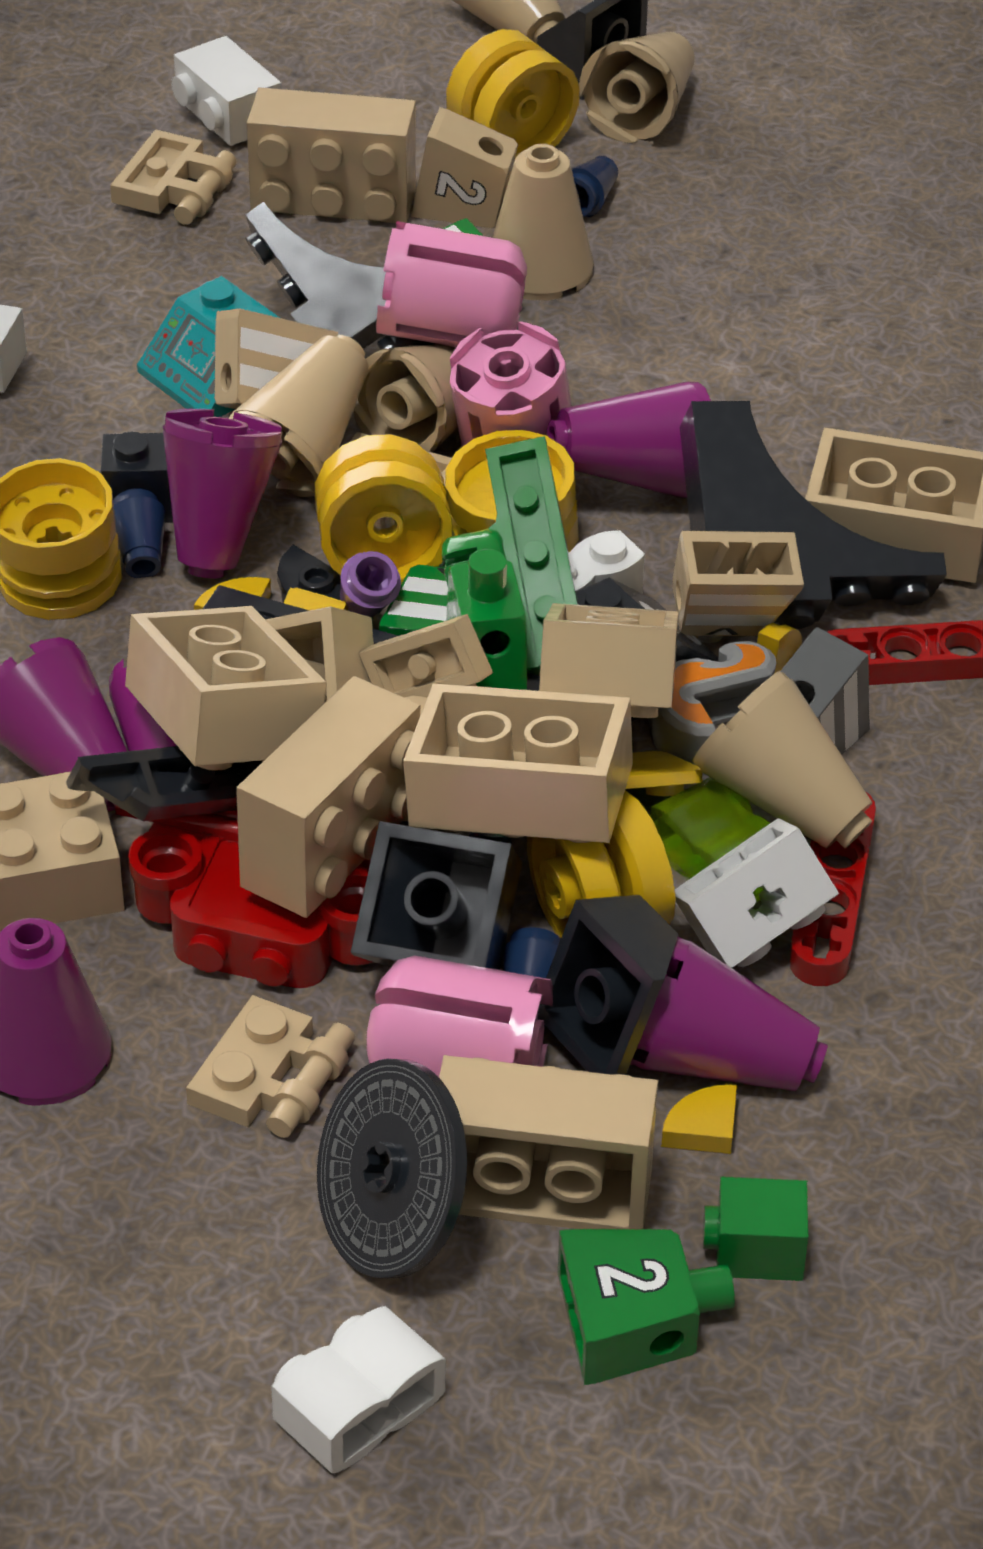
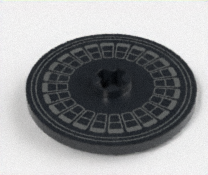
M382 1059L372 1062L356 1072L343 1086L331 1106L322 1131L318 1151V1199L328 1235L339 1254L350 1266L362 1274L376 1278L393 1279L412 1275L428 1265L438 1255L456 1224L466 1185V1139L456 1103L446 1085L432 1070L411 1060Z

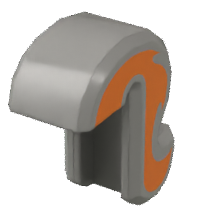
M745 641L725 644L719 648L718 662L700 658L676 661L672 707H659L658 717L648 719L653 745L656 749L668 752L696 765L693 762V758L700 747L716 730L714 725L729 722L740 711L738 706L763 682L774 675L777 663L775 655L758 643Z

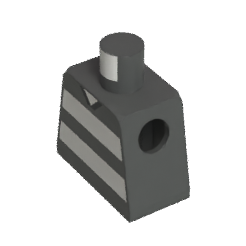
M816 627L782 668L781 672L789 679H793L842 755L870 730L868 654Z

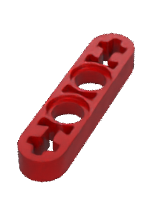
M983 620L844 628L827 632L868 654L869 685L983 678ZM954 646H966L975 650L977 654L960 656L950 652L948 649ZM901 649L913 652L917 657L911 660L894 658L888 653ZM871 653H875V659L870 658Z
M869 793L867 795L872 804L864 813L872 822L847 848H844L838 841L827 849L813 840L810 842L811 849L839 892L837 896L829 901L841 904L846 910L837 915L822 914L811 924L793 930L790 969L795 977L806 984L830 986L845 978L849 970L876 813L875 801ZM829 855H841L849 858L854 864L844 869H836L827 866L821 859ZM817 936L830 938L826 958L813 956Z

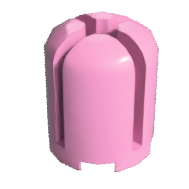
M396 221V228H392L383 270L386 273L382 299L386 300L385 307L378 305L376 333L457 347L461 340L479 328H482L483 336L499 330H517L527 275V265L520 247L508 240Z
M517 322L518 330H499L483 336V330L479 328L460 341L450 356V386L462 447L474 438L495 431L526 430L546 435L549 422L556 420L559 411L563 408L572 407L566 363L559 350L558 340L542 327L525 322Z
M411 956L397 960L381 978L375 994L376 1004L381 1005L372 1009L367 1028V1056L369 1064L382 1059L411 1060L426 1066L438 1077L440 1075L443 1055L544 1066L547 1044H543L544 1021L537 1019L540 1004L553 1005V985L551 979L420 956Z

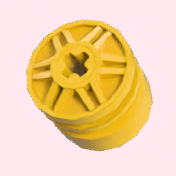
M57 458L35 460L15 467L0 478V591L7 603L25 615L46 620L75 618L94 611L110 599L122 580V569L112 489L103 475L85 463Z

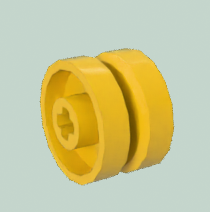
M500 29L480 38L465 51L452 71L446 89V109L513 138L518 144L517 157L521 152L536 144H548L555 147L560 143L572 126L579 107L580 86L574 71L550 55L518 30Z
M526 430L495 431L474 438L456 451L446 467L445 473L446 498L452 517V536L488 529L496 522L497 511L485 449L545 436L568 552H571L579 540L574 462L566 449L543 434Z
M392 434L366 435L342 445L324 462L315 482V507L319 522L321 548L332 569L341 575L344 564L352 556L363 552L375 551L388 556L394 562L400 574L402 584L411 567L416 565L438 567L442 563V544L448 537L452 536V517L446 499L444 479L432 455L416 442Z
M627 791L623 795L610 843L592 841L575 843L567 839L527 836L530 874L538 901L549 925L560 938L563 935L574 903L578 899L640 895L669 925L672 922L675 914L676 896L672 870L664 844L650 815L640 801Z

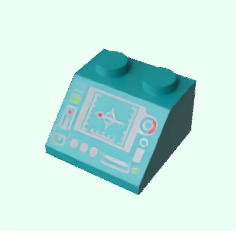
M220 276L176 299L137 363V372L184 408L213 409L214 417H222L235 409L217 405L215 401L217 311L240 308L273 317H280L226 278Z

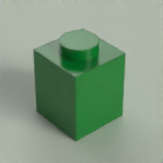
M720 1176L718 1206L704 1205L703 1249H716V1266L728 1265L732 1278L803 1281L808 1245L807 1180Z

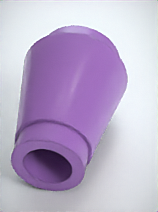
M368 551L352 556L344 564L341 571L340 600L345 601L350 612L373 618L393 602L399 594L401 588L400 574L394 562L388 556L379 552Z

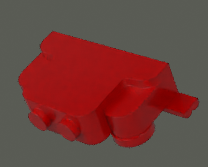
M115 806L116 815L138 819L119 806ZM237 810L149 821L153 822L149 831L140 835L130 846L128 854L129 868L134 879L137 909L145 918L151 921L165 924L171 923L174 953L179 960L205 972L220 971L256 979L268 986L283 985L292 988H308L324 979L333 958L348 965H365L373 962L354 956L351 953L371 859H365L346 878L343 887L336 896L326 898L305 918L240 887Z

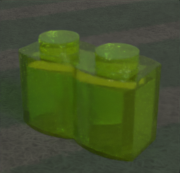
M710 777L652 806L650 816L664 844L670 867L689 879L770 824L764 818L752 814V808L748 800ZM758 887L753 892L756 902L760 901L759 894L764 890L761 887Z

